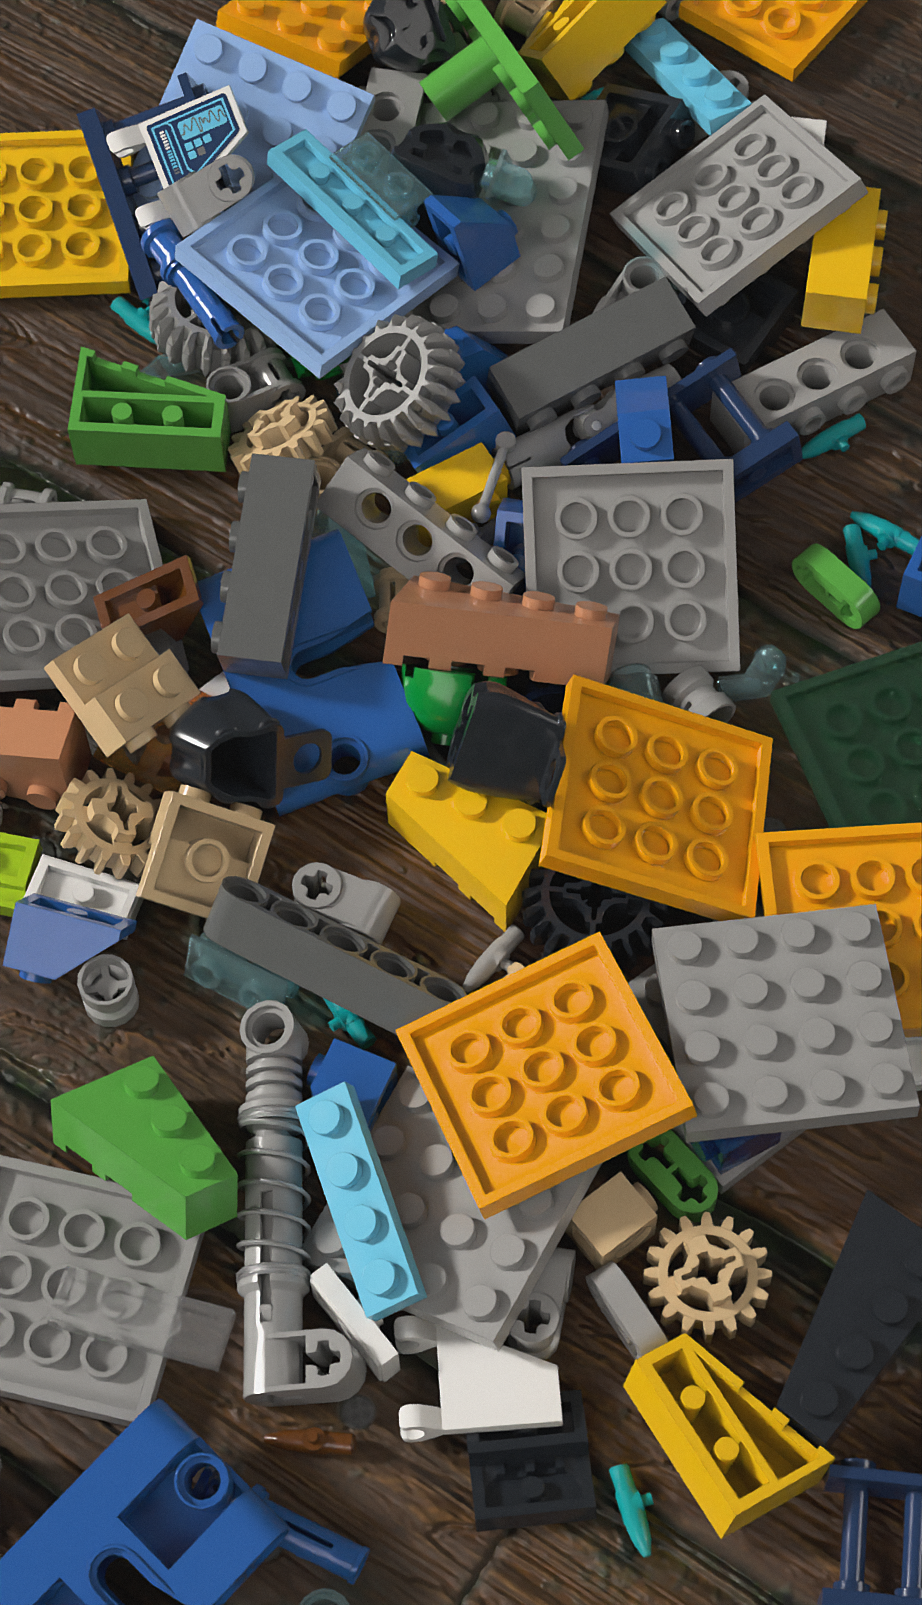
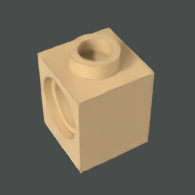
M620 1171L581 1201L565 1232L597 1270L610 1261H613L615 1264L655 1235L657 1214L655 1212L658 1210V1207L651 1194L642 1184L636 1182L632 1185Z

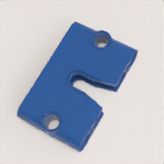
M338 528L311 538L288 679L224 672L230 688L241 690L248 694L273 718L280 722L284 729V736L321 728L326 729L332 736L331 772L329 776L321 781L285 788L282 801L275 806L279 817L325 800V798L335 794L344 796L357 795L365 790L370 781L400 771L411 751L430 759L421 730L412 709L406 702L404 688L393 664L375 662L343 667L312 679H302L296 676L297 670L302 665L334 653L375 626L370 614L372 609ZM224 571L197 581L204 603L200 612L210 638L215 621L223 622L226 603L220 601V585ZM309 743L299 748L294 756V767L297 771L305 772L315 766L319 759L318 746ZM342 757H354L360 761L359 767L351 774L342 775L332 770L336 761Z
M158 1399L132 1421L0 1559V1605H125L110 1590L105 1577L111 1562L122 1557L129 1560L152 1585L185 1605H223L278 1547L289 1533L290 1527L163 1399ZM215 1467L221 1479L218 1491L209 1499H197L192 1489L194 1476L202 1468Z

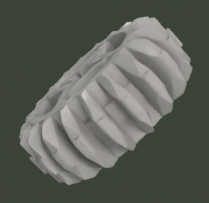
M161 281L159 282L158 293L153 294L152 301L150 302L149 330L157 344V351L166 353L169 364L182 362L185 372L196 368L202 370L204 377H206L210 372L218 368L229 366L241 360L247 361L257 352L277 347L276 342L223 299L236 320L244 327L245 333L243 338L239 339L230 330L229 332L237 341V344L229 349H219L178 288Z
M394 314L390 323L378 320L375 332L364 335L362 343L353 349L349 362L339 365L344 373V377L334 384L339 393H341L334 404L342 412L340 420L350 429L355 438L371 445L377 450L388 452L391 449L404 453L408 445L421 447L425 434L437 436V424L441 420L451 421L447 412L450 405L461 402L455 390L466 382L459 373L465 365L460 355L457 354L459 347L451 337L445 334L443 328L434 322H428L420 316L411 314L407 318ZM397 380L402 383V387L396 383Z

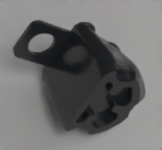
M372 0L363 18L364 33L374 60L378 65L389 70L427 74L428 76L452 58L456 47L453 33H460L467 43V37L462 24L448 4L442 5L441 0Z
M448 122L424 124L410 129L404 140L398 146H394L388 161L387 205L437 245L438 242L424 200L430 195L479 198V194L490 171L487 150L481 137L461 131Z
M493 681L474 683L464 698L458 722L453 730L446 766L450 768L447 781L473 793L526 801L530 805L535 802L539 803L541 799L543 806L549 808L553 802L566 764V755L562 744L566 721L561 713L553 715L545 710L540 702H532L500 683Z
M230 688L228 692L221 695L200 697L177 719L169 731V739L172 744L169 769L172 776L183 785L204 790L211 794V797L225 804L258 802L262 808L271 809L280 804L285 788L324 780L331 772L332 736L330 732L321 728L284 736V729L280 722L241 690ZM305 744H316L319 748V759L315 766L305 772L297 771L294 767L296 752Z

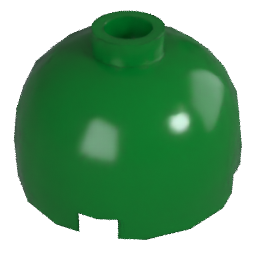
M404 662L402 664L400 681L405 691L406 702L412 709L419 728L431 732V743L450 746L453 730L458 722L464 698L474 683L493 681L507 686L508 676H504V678L485 676L479 669L451 666V671L424 669L423 663Z

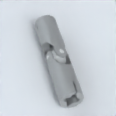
M665 364L640 377L666 376L667 389L682 380L678 372L670 364ZM614 389L607 393L595 406L592 404L578 410L573 409L531 432L530 430L516 437V448L513 452L507 454L504 461L511 477V484L508 485V488L513 490L522 485L521 467L562 466L560 458L566 455L571 448L565 435V428L571 419L574 418L573 433L581 440L590 439L617 422L616 390ZM496 447L492 449L493 458L496 457L498 451Z

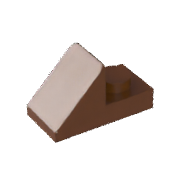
M187 555L93 597L102 629L129 613L145 636L162 629L176 642L183 639L204 604L191 559Z

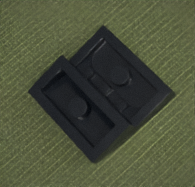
M581 1390L560 1392L563 1426L466 1433L476 1532L597 1519Z

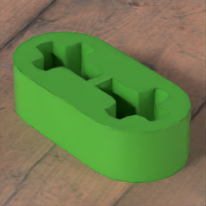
M817 543L812 544L793 559L792 570L799 583L847 626L853 629H860L879 613L880 603L870 586L824 546Z
M668 1130L627 1150L628 1165L633 1173L676 1218L680 1220V1217L686 1216L691 1223L700 1222L704 1212H710V1214L713 1212L718 1196L717 1180L712 1172L672 1130ZM644 1143L653 1148L660 1143L665 1146L663 1160L669 1166L668 1169L655 1157H651L646 1161L642 1159ZM677 1176L691 1189L697 1185L704 1187L700 1204L693 1198L685 1203L680 1200L682 1186L675 1179Z

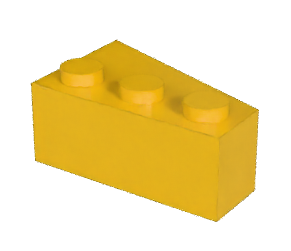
M564 0L554 15L552 12L544 14L518 53L549 97L566 101L578 99L590 90L593 79L606 66L613 64L622 56L624 47L633 37L652 25L656 18L655 14L667 2L666 0Z
M866 187L868 193L814 234L801 327L861 334L864 314H875L879 284L869 283L870 276L879 277L883 247L874 246V240L884 241L888 215L887 210L878 209L881 189Z
M411 751L386 792L388 823L434 867L438 865L458 884V889L470 900L472 898L476 900L494 917V923L505 932L513 923L522 907V891L529 887L531 869H540L539 860L547 813L520 800L494 797L464 790L447 781L450 768Z
M684 1333L636 1359L623 1387L720 1539H723L819 1483L828 1470L829 1465L835 1460V1457L821 1445L816 1449L788 1425L790 1420L776 1408L772 1411L742 1387L745 1383L689 1335Z

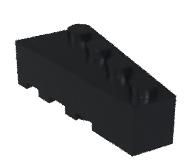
M868 1189L776 1405V1409L790 1420L788 1425L816 1449L821 1445L827 1451L922 1327V1228Z

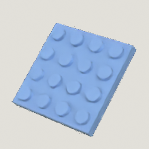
M196 19L159 105L184 96L177 75L185 72L197 85L204 83L209 93L229 85L232 88L249 132L232 153L233 155L246 158L253 167L255 183L252 190L247 194L249 195L278 175L267 165L268 150L305 129L347 166L376 99L374 94ZM147 145L139 150L132 168L152 161ZM225 164L232 187L236 192L240 191L242 188L239 180L245 176L243 170L240 167L232 170ZM160 179L139 187V193L133 195L137 207L160 200L157 196V193L163 190Z
M279 175L273 177L176 245L175 259L319 379L351 356L353 349L362 343L363 336L375 332L378 320L390 323L394 314L399 316L406 315L457 277L460 264L394 211L438 253L435 268L402 288L397 289Z

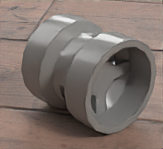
M702 665L693 666L680 673L668 684L662 694V700L665 704L727 723L732 718L736 710L735 704L724 692H717L714 689V679Z
M102 954L91 958L82 966L78 973L77 985L87 1015L96 1024L104 1027H117L127 1023L134 1017L139 1007V994L130 966L122 958L115 955Z

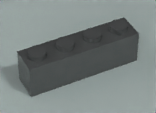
M665 276L490 366L486 385L515 435L528 428L532 432L555 421L558 418L557 413L571 406L578 410L592 404L602 395L600 391L615 384L616 380L640 378L645 373L644 368L659 360L663 364L677 360L689 350L688 345L696 327Z
M252 453L249 471H242L240 474L238 502L243 503L240 521L233 520L229 534V551L235 553L232 571L225 570L223 572L220 585V601L226 603L223 622L215 621L211 636L212 653H217L224 672L288 679L321 484L315 460Z

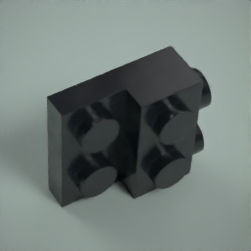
M607 83L596 99L606 100L609 111L598 176L604 178L611 190L634 195L671 167L670 163L679 149L685 150L689 148L694 140V126L696 124L681 98Z
M764 273L707 317L680 292L677 297L696 327L689 345L710 357L719 356L731 348L737 355L741 374L745 375L765 346L773 347L798 312L799 290L795 289L787 279L780 275Z

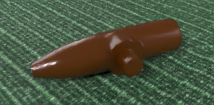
M311 1427L309 1429L280 1430L265 1434L264 1443L282 1450L299 1453L352 1455L356 1451L357 1439L356 1435H354L355 1433L330 1432L317 1427Z

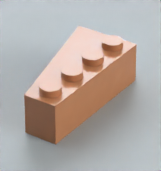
M421 572L419 576L414 575L391 601L383 663L402 666L403 655L426 658L429 660L428 669L451 671V666L472 663L477 664V668L485 676L504 678V676L517 675L519 669L530 670L529 678L536 682L567 685L574 674L606 684L611 674L620 614L607 612L608 607L597 602L579 601L576 603V606L555 602L553 595L544 592L527 591L521 596L505 593L501 585L492 582L476 581L471 586L452 583L451 577L443 573Z
M16 699L13 708L0 707V799L9 796L27 800L30 804L41 809H55L70 782L74 778L82 781L87 772L92 752L85 727L68 702H60L57 711L38 710L40 704L37 700Z

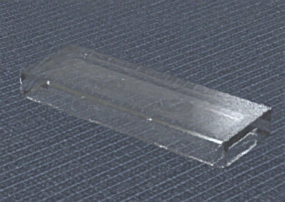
M66 1265L47 1322L50 1327L219 1371L236 1314L230 1308Z

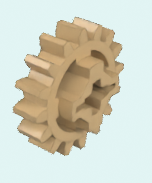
M311 395L302 402L300 396H295L292 400L276 402L273 408L266 411L259 410L252 415L248 422L242 424L245 431L232 436L234 444L228 447V451L239 474H241L242 471H249L252 453L300 459L320 456L324 453L321 446L334 441L332 433L338 430V427L323 399L317 401L316 397Z
M107 768L102 779H100L92 769L88 770L82 781L74 778L70 782L66 792L63 793L56 806L55 811L59 813V816L54 824L55 830L66 832L61 846L63 848L76 847L79 852L75 862L78 864L88 859L94 862V874L100 875L105 867L112 868L116 879H122L128 868L136 877H140L143 874L152 846L148 844L162 799L153 800L149 796L153 789L150 783L143 785L141 788L134 785L135 778L133 773L129 772L124 780L117 779L113 768Z
M704 1212L699 1226L693 1227L691 1221L686 1216H682L679 1220V1233L677 1235L665 1227L660 1231L659 1241L663 1248L649 1247L647 1261L655 1267L644 1269L643 1284L656 1287L648 1293L647 1302L649 1307L665 1306L660 1321L663 1326H667L677 1319L682 1323L681 1335L684 1333L690 1335L694 1328L702 1329L704 1342L711 1343L714 1329L721 1328L730 1340L735 1338L737 1320L749 1327L755 1323L756 1313L751 1306L765 1308L769 1294L760 1287L770 1285L772 1271L758 1268L766 1261L767 1251L765 1247L750 1249L749 1246L754 1234L750 1228L737 1235L732 1232L734 1218L728 1216L723 1221L721 1227L713 1225L710 1212ZM714 1245L721 1246V1247H723V1248H725V1249H727V1250L721 1249V1248L716 1247V1246H714ZM682 1251L684 1267L675 1270L674 1275L668 1277V1269L671 1262ZM705 1270L709 1277L718 1275L717 1283L710 1285L705 1277L697 1279L698 1271ZM746 1277V1288L741 1297L733 1304L730 1287L740 1284V1280ZM687 1304H691V1305L696 1306V1307H698V1308H701V1309H703V1310H705V1311H700V1310L693 1309V1308L687 1306Z

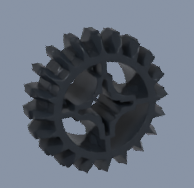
M539 866L540 869H531L529 887L522 891V905L526 908L523 911V924L527 928H532L530 940L533 946L545 945L544 957L550 956L599 931L615 961H620L631 971L637 965L636 953L648 958L653 953L652 929L666 927L663 922L669 919V905L587 880L568 883L577 877ZM600 890L599 903H601V907L597 909V918L593 921L591 902H594L595 891ZM557 915H561L563 921L576 923L581 927L584 934L567 927ZM612 927H625L618 932L603 935Z

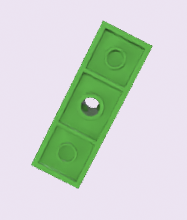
M445 0L473 40L470 45L419 82L446 122L502 82L549 150L558 145L568 161L583 151L584 147L481 0Z

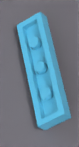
M664 17L654 20L650 27L637 33L624 47V50L671 97L683 99L691 117L710 136L752 104Z
M307 129L268 150L267 165L397 289L402 288L436 267L438 253Z
M344 1081L296 1105L295 1108L366 1318L378 1321L427 1298L354 1086Z

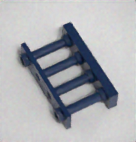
M187 72L177 75L184 96L117 122L113 118L107 120L95 107L76 114L140 301L150 306L153 294L158 293L159 282L164 280L160 275L161 267L155 258L148 257L141 248V238L146 229L139 225L135 211L138 207L133 195L139 193V187L159 180V176L153 161L131 168L129 164L123 166L121 158L110 151L106 137L111 132L140 124L209 94L205 84L197 85ZM225 165L221 167L224 176L219 179L223 189L227 186H232Z
M730 348L719 356H711L697 366L693 373L669 387L668 399L671 425L675 424L701 460L733 459L734 499L736 503L804 458L799 435L790 423L785 421L775 429L767 428L734 386L732 381L742 376L737 355ZM713 392L751 440L750 445L733 456H724L691 413L710 401ZM618 421L594 437L582 439L575 443L568 453L560 458L562 466L613 464L619 460L621 452Z
M860 1458L840 1460V1465L830 1464L824 1479V1491L844 1494L840 1579L833 1582V1588H822L817 1605H922V1474L876 1469L875 1462ZM869 1496L905 1500L901 1588L895 1589V1595L870 1592V1585L864 1583Z

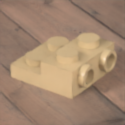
M129 613L56 657L44 667L46 673L106 757H109L124 746H126L131 754L158 735L153 727L162 721L170 729L177 719L191 706L189 702L201 693L170 649L161 655L157 654Z
M181 784L179 792H164L148 844L152 846L136 897L207 919L223 878L239 876L258 883L276 825L260 820L263 811L249 805L236 802L231 804L229 809L211 804L212 795L198 788Z

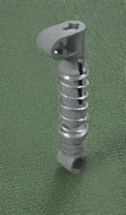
M266 1000L256 1003L246 1011L241 1019L239 1029L241 1040L246 1045V1063L248 1066L246 1068V1077L248 1079L246 1081V1091L248 1094L246 1095V1102L239 1108L237 1126L247 1135L254 1136V1138L249 1139L245 1143V1150L237 1154L240 1160L245 1161V1180L237 1184L240 1190L245 1191V1210L237 1213V1217L245 1221V1240L236 1244L239 1250L245 1251L244 1267L236 1273L237 1291L244 1298L243 1399L244 1402L252 1405L268 1407L339 1402L350 1399L359 1392L365 1382L367 1368L363 1356L341 1333L324 1328L303 1330V1298L310 1292L311 1272L307 1269L310 1265L311 1257L303 1250V1241L311 1233L310 1225L303 1220V1211L311 1203V1198L303 1189V1181L311 1173V1168L303 1159V1151L308 1147L306 1137L305 1144L302 1145V1141L294 1136L300 1134L305 1136L295 1106L303 1102L301 1094V1065L307 1054L309 1041L307 1033L286 1005L278 1001ZM280 1028L284 1029V1033L279 1040L272 1044H265V1040L271 1032ZM303 1165L305 1166V1173H304V1175H303ZM303 1225L305 1226V1233H304V1235H303ZM303 1352H306L320 1368L330 1366L329 1374L325 1375L315 1365H306V1383H303ZM337 1356L340 1362L332 1364V1357Z

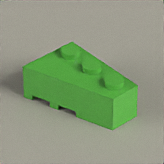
M81 346L68 424V434L76 464L226 472L231 435L226 395L168 375L163 380L139 371L138 365L126 361L119 365L98 358L94 350Z
M154 1056L51 1099L53 1143L65 1152H68L70 1149L91 1163L92 1172L104 1181L111 1178L132 1193V1201L185 1240L237 1217V1172Z

